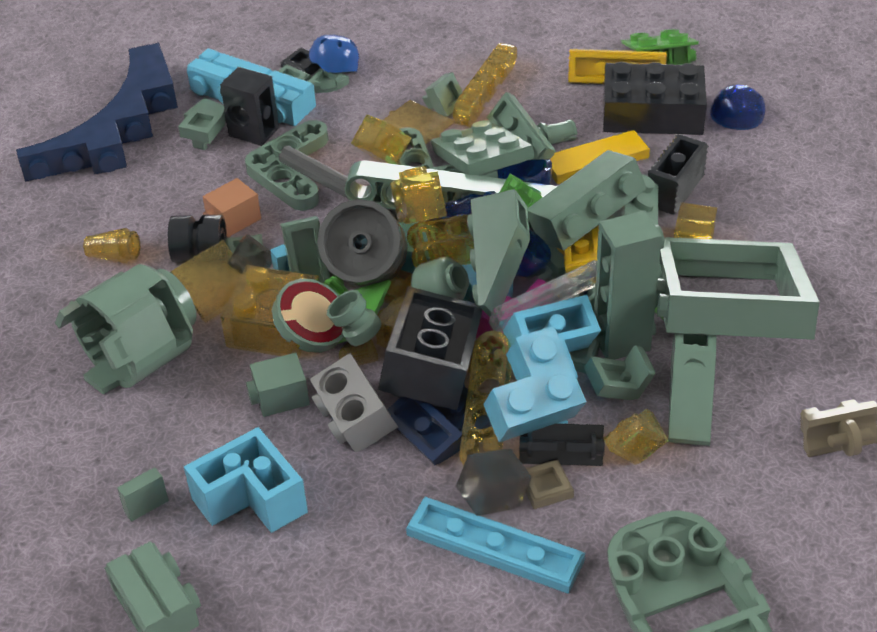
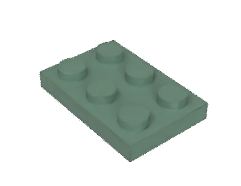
M489 120L475 122L472 124V128L462 131L459 129L447 130L441 133V137L431 139L434 153L464 174L481 175L534 159L533 146Z

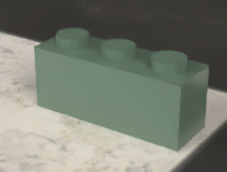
M607 150L528 207V218L537 239L564 251L598 226L599 221L606 220L645 191L647 187L636 159Z

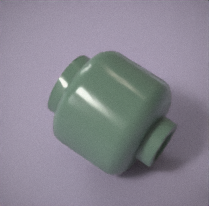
M440 257L422 263L415 268L412 274L411 287L463 300L469 287V278L461 264L450 257Z

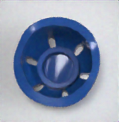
M327 34L319 36L313 42L309 51V59L312 63L318 64L324 71L329 73L357 72L359 52L356 44L351 39L340 35Z

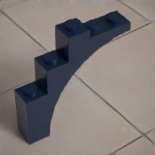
M159 42L128 49L130 64L123 85L114 98L89 120L64 134L44 142L16 149L25 182L62 173L75 172L89 167L93 168L94 175L127 168L122 144L153 137L149 114L178 108L173 81Z

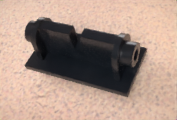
M555 423L520 435L519 464H544L558 459L560 465L603 466L604 425Z

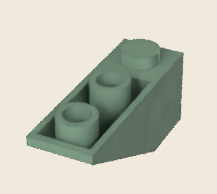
M515 189L471 199L472 214L467 217L470 234L474 237V249L470 250V261L473 270L476 272L477 284L473 285L472 288L473 299L476 306L481 308L492 320L497 319L530 241L527 205Z
M674 333L671 350L668 442L710 446L716 365V335Z

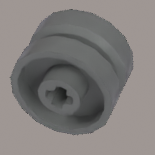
M355 199L343 202L327 214L319 228L317 245L321 260L331 273L353 287L361 288L392 280L398 275L406 262L408 244L404 229L386 208L374 201ZM366 238L368 241L366 247L360 249L362 247L361 240Z

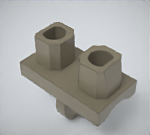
M853 399L841 402L835 409L820 411L815 407L802 410L800 413V429L803 433V448L807 456L813 457L843 450L850 457L859 455L862 452V446L877 443V403L874 400L858 403Z

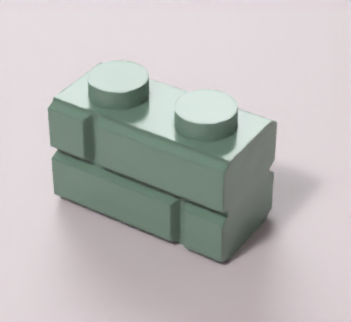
M149 541L132 550L130 555L124 554L106 564L105 571L111 589L137 632H189L199 626L196 609L201 607L200 600L189 582L184 585L180 584L177 577L181 576V573L170 552L162 555L156 545Z

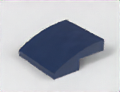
M464 385L457 410L435 407L430 403L407 397H400L387 409L398 426L396 429L433 465L442 463L493 430L483 405L484 403Z

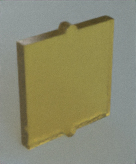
M409 100L397 110L390 111L389 116L375 125V129L393 136L394 132L399 129L414 128L420 131L425 144H427L431 139L440 137V133L454 122L431 109Z
M224 240L170 272L187 289L195 305L196 312L204 322H208L258 290L244 270V262L237 260Z

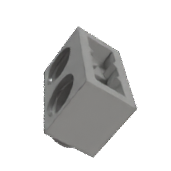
M351 353L310 378L317 391V394L312 396V399L324 417L330 414L333 418V421L327 425L340 445L347 441L356 453L366 449L398 428Z

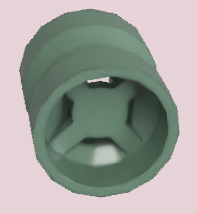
M357 290L342 293L332 301L327 309V316L335 326L342 327V335L350 345L358 346L366 343L376 335L381 327L380 318L373 310L366 308V300Z

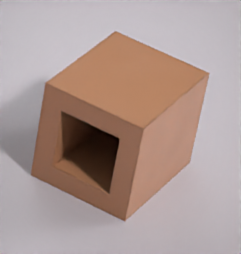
M238 178L202 196L205 207L203 215H223L226 222L227 238L262 219L258 194Z

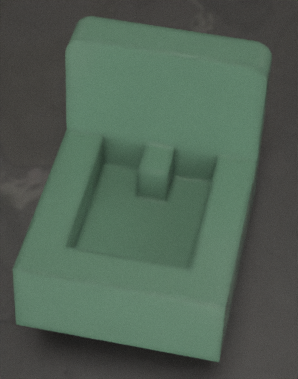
M634 346L624 361L591 356L584 366L596 395L605 398L639 399L655 375V369L644 348L641 346Z

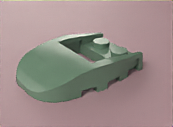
M665 511L627 524L612 537L608 546L611 582L633 632H653L645 619L646 617L722 589L725 590L739 613L687 632H772L767 622L770 608L763 593H758L751 579L752 570L744 558L736 559L725 546L727 539L705 518L686 511Z

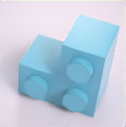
M588 295L513 313L503 329L509 348L516 337L554 325L575 376L578 379L569 352L588 348L601 332Z
M554 325L515 338L506 356L517 381L493 388L483 405L498 442L544 428L577 415L587 401Z
M259 427L183 466L191 499L212 526L248 506L253 509L271 533L308 513L303 479Z

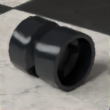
M192 215L170 217L168 223V250L172 262H194L197 256L204 262L225 260L227 229L223 215H202L199 221H196Z

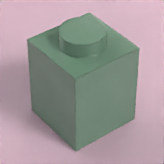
M297 353L250 364L252 381L246 382V388L251 405L259 404L263 417L310 405L306 378Z

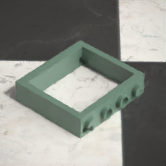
M664 237L665 245L660 251L659 261L662 275L657 281V316L664 317L667 333L814 340L820 302L793 243ZM678 275L774 280L780 296L681 291Z

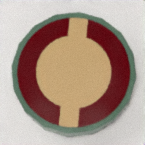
M314 279L291 281L280 290L273 303L271 311L274 325L280 335L289 343L292 340L296 344L301 345L299 347L301 350L322 353L333 349L344 336L342 335V327L335 326L327 316V309L339 294L328 285Z

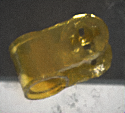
M462 214L451 218L421 221L412 225L407 231V240L414 250L411 257L413 265L418 267L422 263L428 262L425 255L427 250L430 257L429 261L440 257H450L461 265L471 264L470 250L474 249V237L471 236L468 228V215ZM422 232H426L428 241L424 242Z

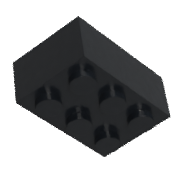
M627 62L605 63L603 132L625 133L635 130L636 133L704 134L707 109L704 65H694L691 63L682 65L660 63L629 64Z

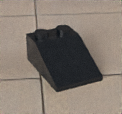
M408 286L385 352L378 390L391 393L397 397H407L430 403L435 407L457 410L483 310L472 302Z

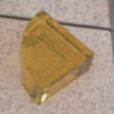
M372 339L358 346L350 345L347 342L339 351V360L351 353L359 366L378 361V353Z

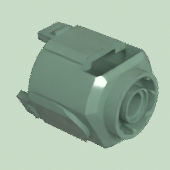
M138 264L125 273H117L79 296L74 302H69L66 307L59 311L55 324L60 329L72 323L80 345L95 365L84 374V380L100 393L105 394L119 385L124 388L134 386L187 351L192 343V325L195 324L197 315L190 294L176 276L165 269L156 270L152 267Z

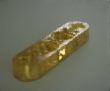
M504 43L497 44L458 97L453 111V121L455 124L472 127V124L484 110V103L491 100L498 90L496 89L497 85L503 83L515 66L517 59L516 46Z
M494 330L480 335L474 344L460 446V461L466 472L471 477L479 480L488 479L495 475L500 468L503 441L498 442L492 425L486 429H477L474 426L478 417L487 414L483 404L490 394L480 392L479 387L483 381L491 378L499 380V386L509 384L512 371L506 356L511 347L510 342L505 334ZM499 346L500 349H497L494 352L493 361L496 365L494 366L491 365V361L487 353H491L493 347ZM478 442H483V449L487 457L482 458L481 464L476 465L473 459L479 458L481 449Z

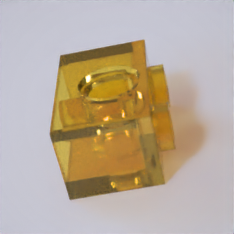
M426 166L406 169L398 172L399 179L390 182L397 219L400 225L447 216L438 171L427 173Z

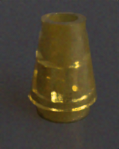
M120 228L86 236L83 242V249L87 257L128 263L129 260L138 258L141 243L137 232L130 231L128 228Z

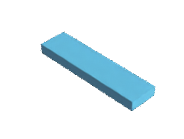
M424 497L406 527L407 536L568 594L585 561V552L428 497Z

